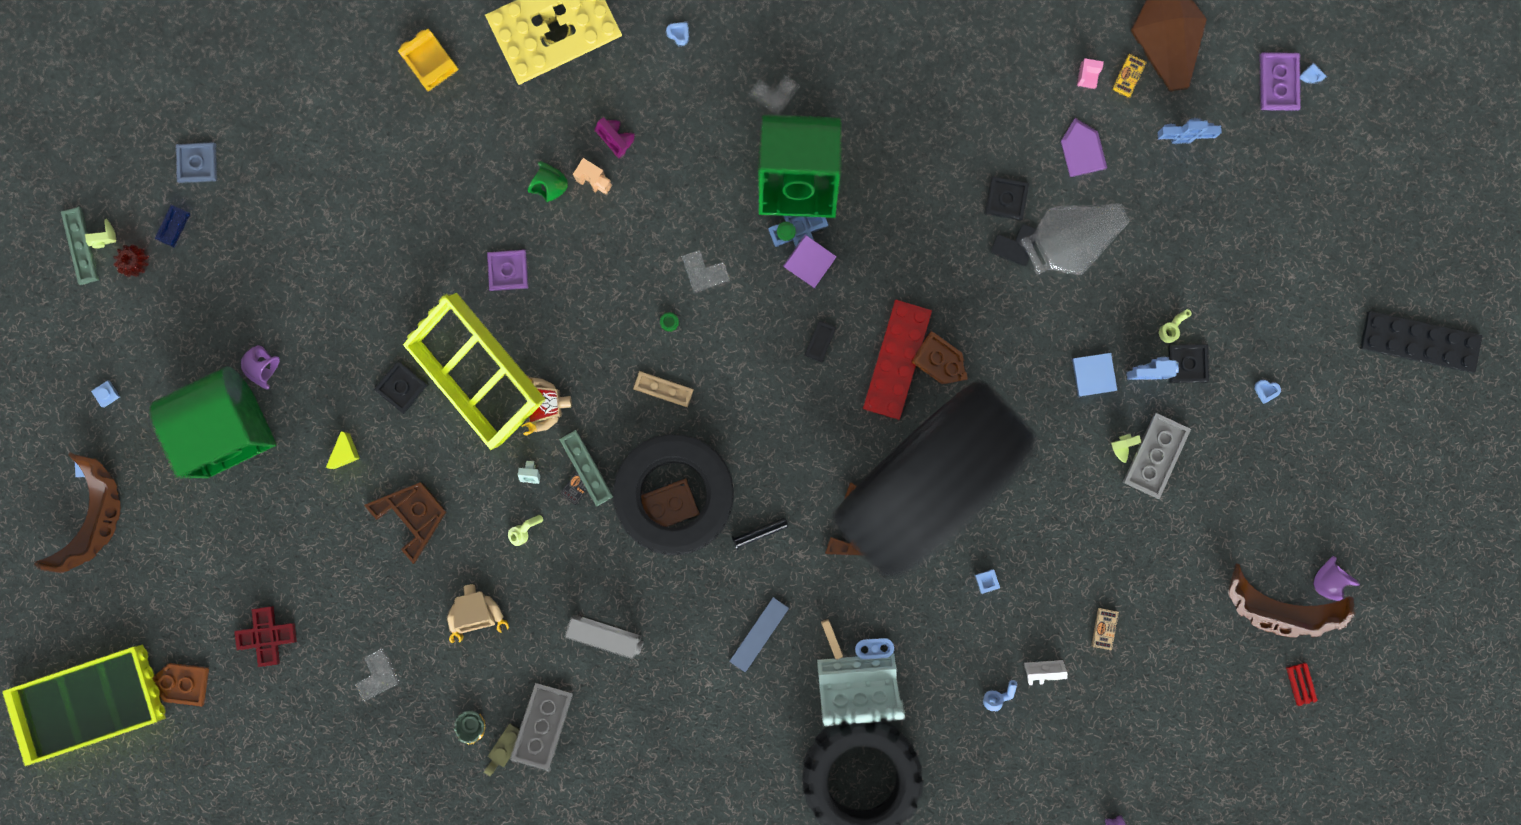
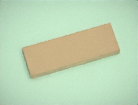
M639 371L633 388L634 390L687 408L694 389Z

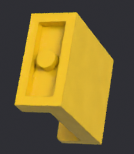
M429 29L420 31L413 40L403 43L398 50L427 91L458 70Z

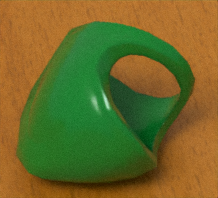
M539 161L540 169L529 184L528 193L540 194L546 202L553 201L567 190V179L556 168ZM541 184L545 186L546 192L541 189Z

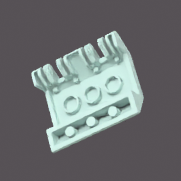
M894 654L888 658L878 659L846 657L837 660L835 658L817 660L824 725H830L833 722L840 724V721H847L848 723H852V721L867 722L872 721V719L879 721L880 718L885 717L887 720L904 718L902 701L899 698Z

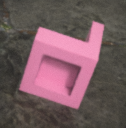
M1085 58L1080 66L1077 86L1095 89L1098 75L1103 68V62Z

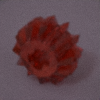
M123 245V250L116 249L119 255L113 256L117 260L113 265L118 268L117 271L119 273H124L127 277H137L139 272H145L142 267L143 265L148 266V263L144 262V260L149 257L144 254L145 251L142 248H138L136 245H131L130 247Z

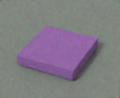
M804 235L783 266L815 288L836 256L807 235Z
M526 250L487 252L490 291L528 288Z

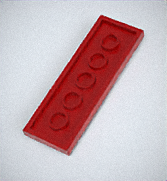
M895 300L864 402V410L900 420L916 366L912 363V360L923 343L932 310Z

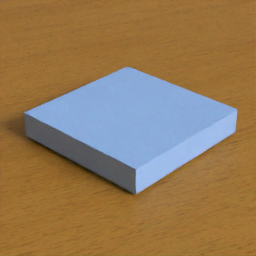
M1111 353L1072 359L1078 397L1117 391Z

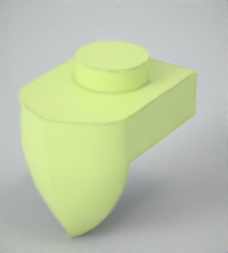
M105 219L106 232L85 234L86 242L89 246L102 248L105 247V244L117 241L115 231L107 219Z
M1131 434L1120 436V440L1111 443L1115 455L1122 462H1127L1129 455L1128 447L1142 443L1139 435L1131 437Z

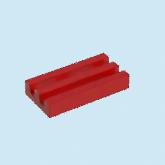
M1307 663L1286 667L1296 705L1301 706L1302 704L1317 702ZM1301 668L1303 669V673H1304L1305 680H1306V683H1307V687H1308V691H1309V694H1310V698L1308 697V694H1307V690H1306V686H1305L1304 679H1303V676H1302ZM1293 670H1296L1303 700H1301Z

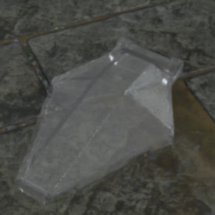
M1122 204L1050 206L1034 234L1020 240L1022 246H1025L1035 267L1036 275L1047 270L1083 275L1130 222V219ZM1033 241L1036 242L1046 262L1043 266L1031 243Z

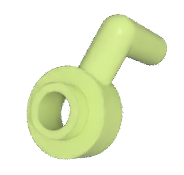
M1189 309L1176 315L1171 323H1166L1160 327L1159 337L1162 341L1172 343L1179 338L1180 330L1178 326L1181 321L1191 316L1192 313Z
M538 515L526 520L522 526L512 527L508 532L510 542L515 546L526 543L528 540V529L541 523L543 517Z

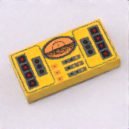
M1129 54L1112 90L1130 97L1146 62Z

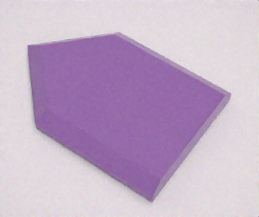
M1075 118L1061 140L1070 177L1107 169L1098 131Z

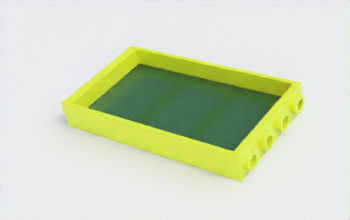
M135 646L2 691L24 765L27 766L166 719L165 708L159 698L160 691L154 684V672L149 665L148 652L144 646Z

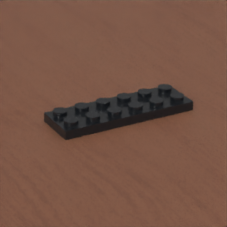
M1369 311L1366 316L1360 349L1476 373L1483 335Z

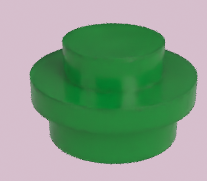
M782 222L779 224L777 235L781 240L790 241L794 238L796 228L792 223Z
M668 312L661 316L660 325L663 330L671 332L677 329L679 319L674 313Z

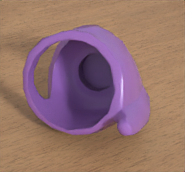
M257 345L244 354L241 359V368L245 376L264 389H269L270 386L267 384V381L276 370L280 359L278 356L271 357L262 346ZM260 357L266 359L265 361H258ZM268 363H270V369L265 368Z
M1333 556L1316 574L1314 587L1323 597L1339 601L1344 599L1343 589L1345 586H1358L1359 582L1335 564L1337 558Z

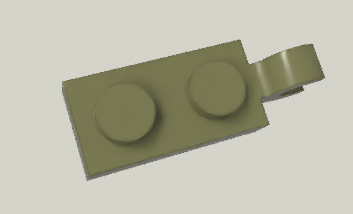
M511 723L508 725L487 756L492 761L484 773L491 776L498 765L502 767L506 765L512 755L520 731L519 728Z

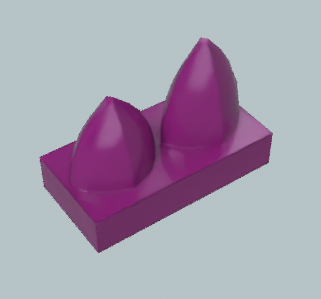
M603 117L597 122L595 131L614 154L620 158L625 154L627 148L631 146L635 134H618L620 121L606 120Z

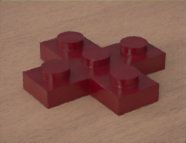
M273 606L252 609L254 628L234 631L236 650L256 648L258 667L280 664L278 645L297 642L295 623L275 625Z

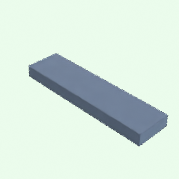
M773 597L729 662L746 672L789 608Z

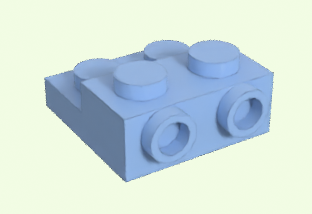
M1169 357L1152 359L1151 363L1133 367V370L1128 371L1127 380L1168 379L1175 377L1176 373H1178V362L1169 361Z

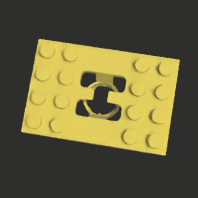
M515 0L485 15L518 85L622 36L605 0ZM560 4L564 5L566 12L563 15H556L553 7ZM541 14L542 24L534 26L531 21L532 18ZM554 21H558L560 26L566 24L569 28L567 36L558 42L547 40L544 33L550 31L547 25ZM570 25H573L576 29V32L573 35ZM542 38L546 42V44L549 45L548 47L543 46L541 42Z

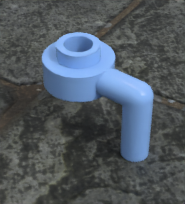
M1011 680L1007 692L1002 694L993 690L986 692L983 699L984 706L991 711L1000 710L1004 701L1014 697L1017 682Z

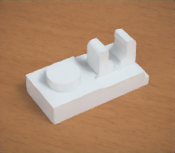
M1063 660L1024 663L1029 685L1033 684V680H1039L1040 684H1043L1044 679L1058 680L1067 678V670Z

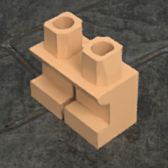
M584 158L573 173L578 183L583 185L585 181H588L595 193L599 190L607 194L612 187L611 181L605 177L603 170Z

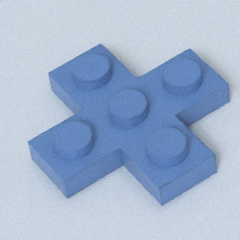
M1194 118L1180 127H1176V124L1164 125L1158 131V139H1172V143H1191L1195 139L1216 138L1221 134V126H1214V123Z
M783 216L785 222L792 223L796 228V234L792 239L795 247L804 235L814 240L811 233L828 226L825 217ZM779 224L768 228L775 247L790 242L783 241L778 237L777 227Z

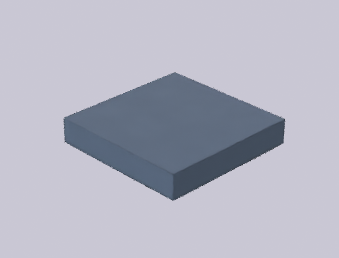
M214 142L176 144L177 182L217 181L216 144Z

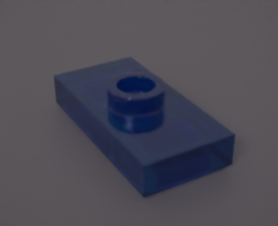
M171 205L154 239L175 247L191 213Z

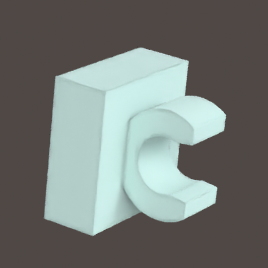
M526 461L525 468H519L518 477L520 482L539 484L540 474L535 469L534 461Z

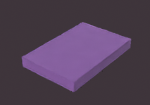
M1300 53L1260 54L1261 110L1300 109Z

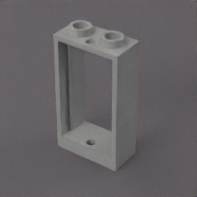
M578 615L571 618L565 636L566 638L632 659L636 654L639 655L644 641H641V635Z

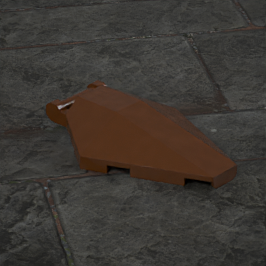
M1146 0L1131 30L1169 91L1188 89L1190 86L1207 20L1193 0Z

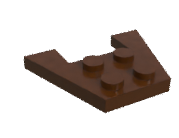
M423 482L364 505L376 520L380 519L392 508L414 534L415 538L401 549L413 564L419 558L447 512Z

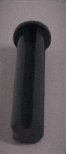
M782 518L738 537H731L738 551V548L788 528V523L785 518Z

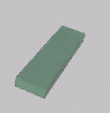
M76 207L61 211L78 284L83 285L98 281L99 277L92 249L87 244L85 234H88L82 208Z
M575 430L559 439L595 505L599 506L613 498L612 492L578 431Z

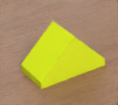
M340 433L326 468L336 469L360 459L349 433Z

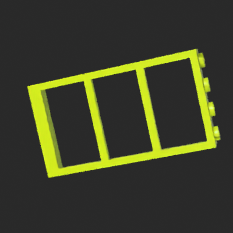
M457 293L452 295L446 294L439 299V305L428 312L429 316L418 323V328L407 336L408 340L403 345L489 449L492 450L504 443L546 399ZM451 308L473 336L443 368L422 343V340ZM479 341L501 368L470 400L448 373ZM506 374L527 398L528 402L497 432L475 405Z

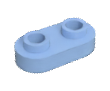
M886 638L861 640L855 646V653L861 659L888 658L894 652L893 643ZM881 645L887 646L886 652L881 651ZM862 646L868 647L867 653H862Z

